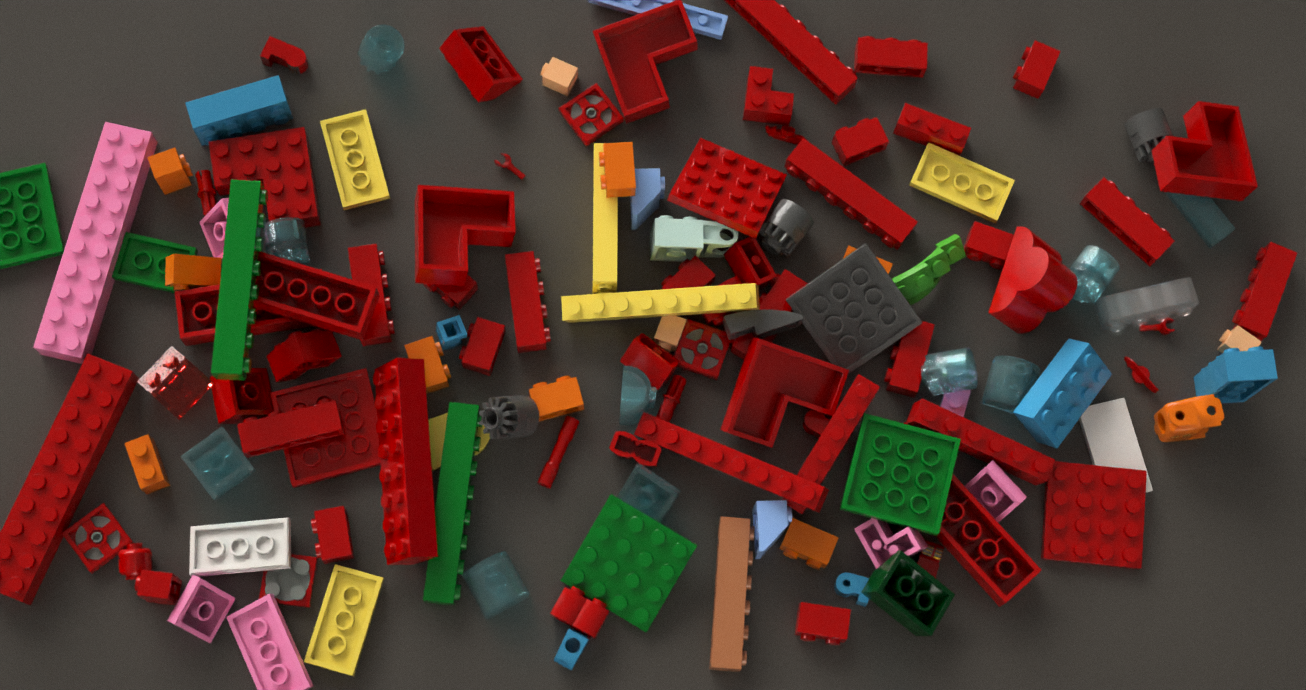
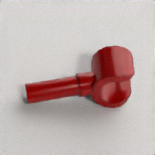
M500 153L505 157V163L501 164L498 160H494L496 166L507 168L522 180L526 175L511 163V157L508 154Z
M1167 318L1155 325H1139V331L1155 330L1159 331L1162 335H1168L1175 331V329H1168L1166 324L1174 322V319Z

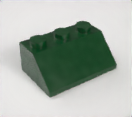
M898 550L872 573L861 592L915 636H932L955 596L951 590L901 550Z

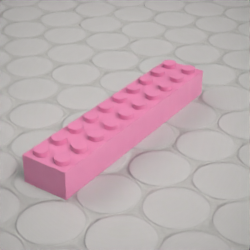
M109 122L104 124L33 346L41 355L79 364L83 363L87 353L92 355L115 281L112 278V274L125 233H130L150 169L147 157L154 155L158 143L152 132Z

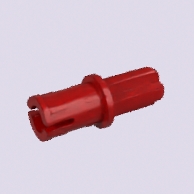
M201 170L202 176L199 171L195 173L199 189L197 196L201 199L203 214L206 216L216 205L215 195L217 192L213 188L211 172L209 170Z
M680 375L673 376L667 393L662 396L664 399L655 417L670 423L677 404L681 403L679 399L687 382L684 377Z

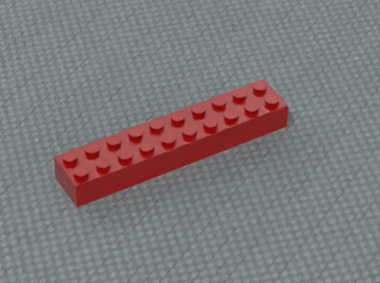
M87 353L0 532V594L31 606L64 537L62 532L68 529L139 380L133 371Z

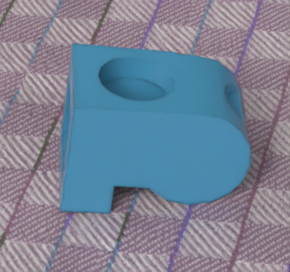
M460 315L436 323L435 332L443 350H450L461 345V339L467 337V332Z
M847 572L837 577L834 588L838 595L842 597H857V605L866 607L869 598L861 592L869 578Z
M572 627L569 628L554 661L572 671L581 653L587 646L590 637Z

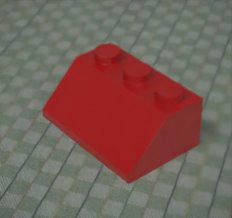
M484 26L456 29L439 48L446 61L451 64L460 80L465 83L471 91V95L478 102L494 100L523 80Z

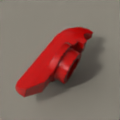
M766 125L765 127L769 136L781 141L798 145L805 138L802 135L796 134V130L791 126H782L781 130L777 129V126L770 127Z
M1125 356L1124 360L1127 363V367L1132 370V379L1137 383H1144L1153 393L1158 392V388L1149 379V370L1144 366H1138L1131 358Z

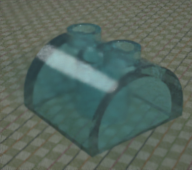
M1005 355L994 357L981 404L1013 413L1040 377L1041 369L1034 363L1018 357Z
M623 365L619 425H631L640 421L643 412L647 413L649 408H655L656 387H651V383L643 371L636 367Z
M638 463L617 497L662 523L678 499L681 490Z
M506 551L499 552L482 560L462 575L486 620L531 596Z

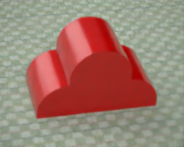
M1016 227L988 313L1017 334L1028 333L1043 321L1047 312L1058 311L1071 301L1077 289V277L1072 270L1062 264L1061 255L1056 249L1028 228Z

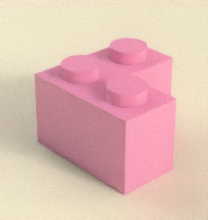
M872 518L854 529L876 569L898 550L911 557L928 547L920 531L914 530L911 527H907L894 535L887 522Z

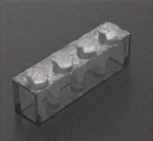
M1187 277L1100 297L1094 303L1102 331L1110 329L1111 332H1116L1130 324H1133L1134 327L1142 326L1148 323L1147 320L1156 319L1159 322L1170 318V315L1174 314L1179 316L1189 315L1193 313V309L1200 303L1192 279Z

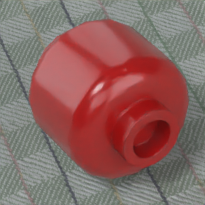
M128 543L126 549L119 551V573L126 576V580H136L137 576H141V570L152 571V551L149 548H144L143 543Z

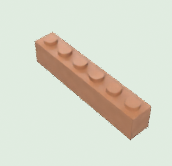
M721 516L719 520L709 670L740 672L742 666H746L747 651L743 650V640H748L749 626L744 625L745 615L749 616L750 600H746V590H751L752 576L747 575L748 565L752 566L753 551L749 550V541L754 540L755 530L754 526H750L751 519Z

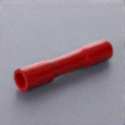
M566 416L549 460L545 463L537 484L551 489L562 458L580 423L579 420Z

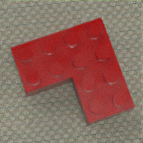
M675 0L594 30L593 35L626 124L669 109V99L656 65L698 50L697 39L682 0Z
M1198 101L1183 116L1188 138L1166 136L1151 150L1160 191L1242 201L1258 185L1239 106Z
M305 127L209 142L214 186L219 196L229 195L231 180L261 181L264 189L268 191L267 212L273 233L321 225L310 146Z
M418 185L415 196V283L464 286L468 274V245L511 247L516 233L514 191Z
M752 337L720 430L773 448L788 401L833 416L849 370Z

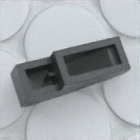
M772 309L749 310L726 315L722 323L729 340L752 333L755 338L764 339L801 326L803 317L801 314Z

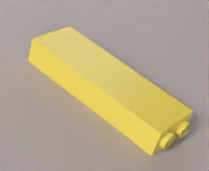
M594 143L593 294L617 293L618 197L606 198V189L601 190L600 175H605L604 167L599 166V152H603V143Z

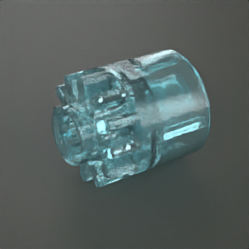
M389 25L372 27L360 44L358 56L361 58L360 64L365 65L368 72L373 70L377 75L380 72L388 73L390 69L395 67L404 52L403 37L398 30Z
M290 217L279 218L265 223L263 234L266 253L303 265L310 263L304 220Z
M1093 245L1085 246L1069 268L1075 273L1078 281L1073 298L1080 302L1085 301L1088 303L1091 301L1095 303L1120 270L1118 262L1099 247Z
M969 347L925 355L926 361L921 366V376L925 387L929 386V390L933 395L977 388V368L974 355Z

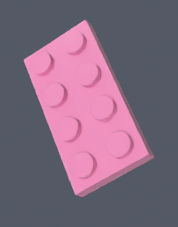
M268 594L226 617L257 690H307L314 686L273 594Z

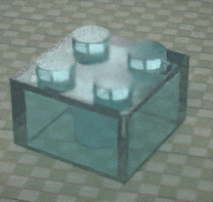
M222 426L181 456L215 501L256 471Z

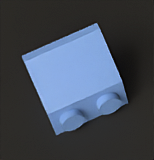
M660 168L635 169L636 194L635 196H630L631 230H636L659 207L660 199H664L665 177H660Z
M787 500L756 501L752 510L753 526L755 527V559H760L784 533L787 526H789V522H792V509L787 507Z

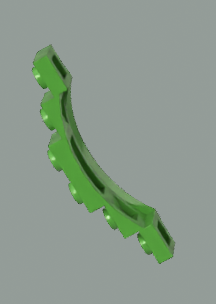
M954 234L935 244L936 249L922 262L892 278L910 305L927 296L936 287L942 276L951 271L950 265L966 257L960 236Z

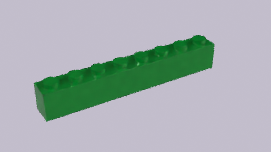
M231 180L211 367V374L215 379L246 381L247 373L251 372L252 360L248 358L249 348H253L254 334L251 333V324L256 323V309H253V304L259 295V287L255 284L256 276H260L261 261H258V253L263 251V237H260L261 228H265L266 223L263 205H267L268 191L264 189L261 181Z
M449 402L435 506L438 557L428 560L423 601L427 603L455 606V601L461 598L462 585H458L459 575L464 574L465 560H461L462 550H467L468 535H464L465 525H470L471 510H467L468 501L473 500L475 486L471 485V478L476 476L478 461H474L475 451L480 450L481 437L477 436L478 427H483V425L479 424L482 420V416L479 415V405Z

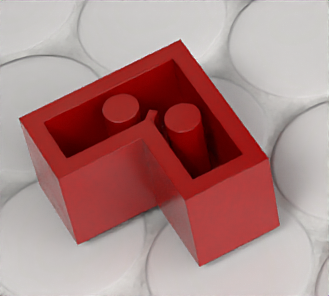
M750 66L743 120L789 126L794 93L771 91L773 69Z
M315 329L307 333L295 331L289 334L288 339L275 345L274 350L266 355L276 382L296 380L309 369L329 367L342 355L332 331Z

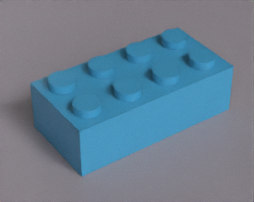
M279 75L185 102L193 130L202 146H209L210 141L240 137L243 133L250 131L259 132L267 126L274 124L282 125L293 119Z
M1068 338L1013 413L1036 442L1058 448L1111 377L1112 373L1089 343Z
M1258 346L1249 348L1248 351H1239V348L1224 350V353L1217 356L1214 361L1209 362L1208 366L1202 368L1193 377L1196 397L1214 394L1215 398H1219L1221 403L1247 401L1278 379L1273 349L1264 350V347Z

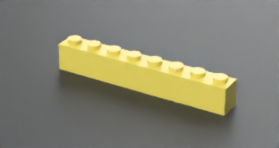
M756 283L561 296L562 321L567 323L760 310L759 286Z

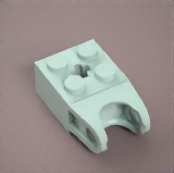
M663 215L655 218L650 232V260L683 262L687 258L691 260L695 255L698 258L724 257L723 254L727 250L719 251L717 248H731L738 239V231L716 221L697 220L696 217L692 216L684 217L683 219H673L672 216ZM723 229L730 230L733 233V239L727 234L720 233V231Z

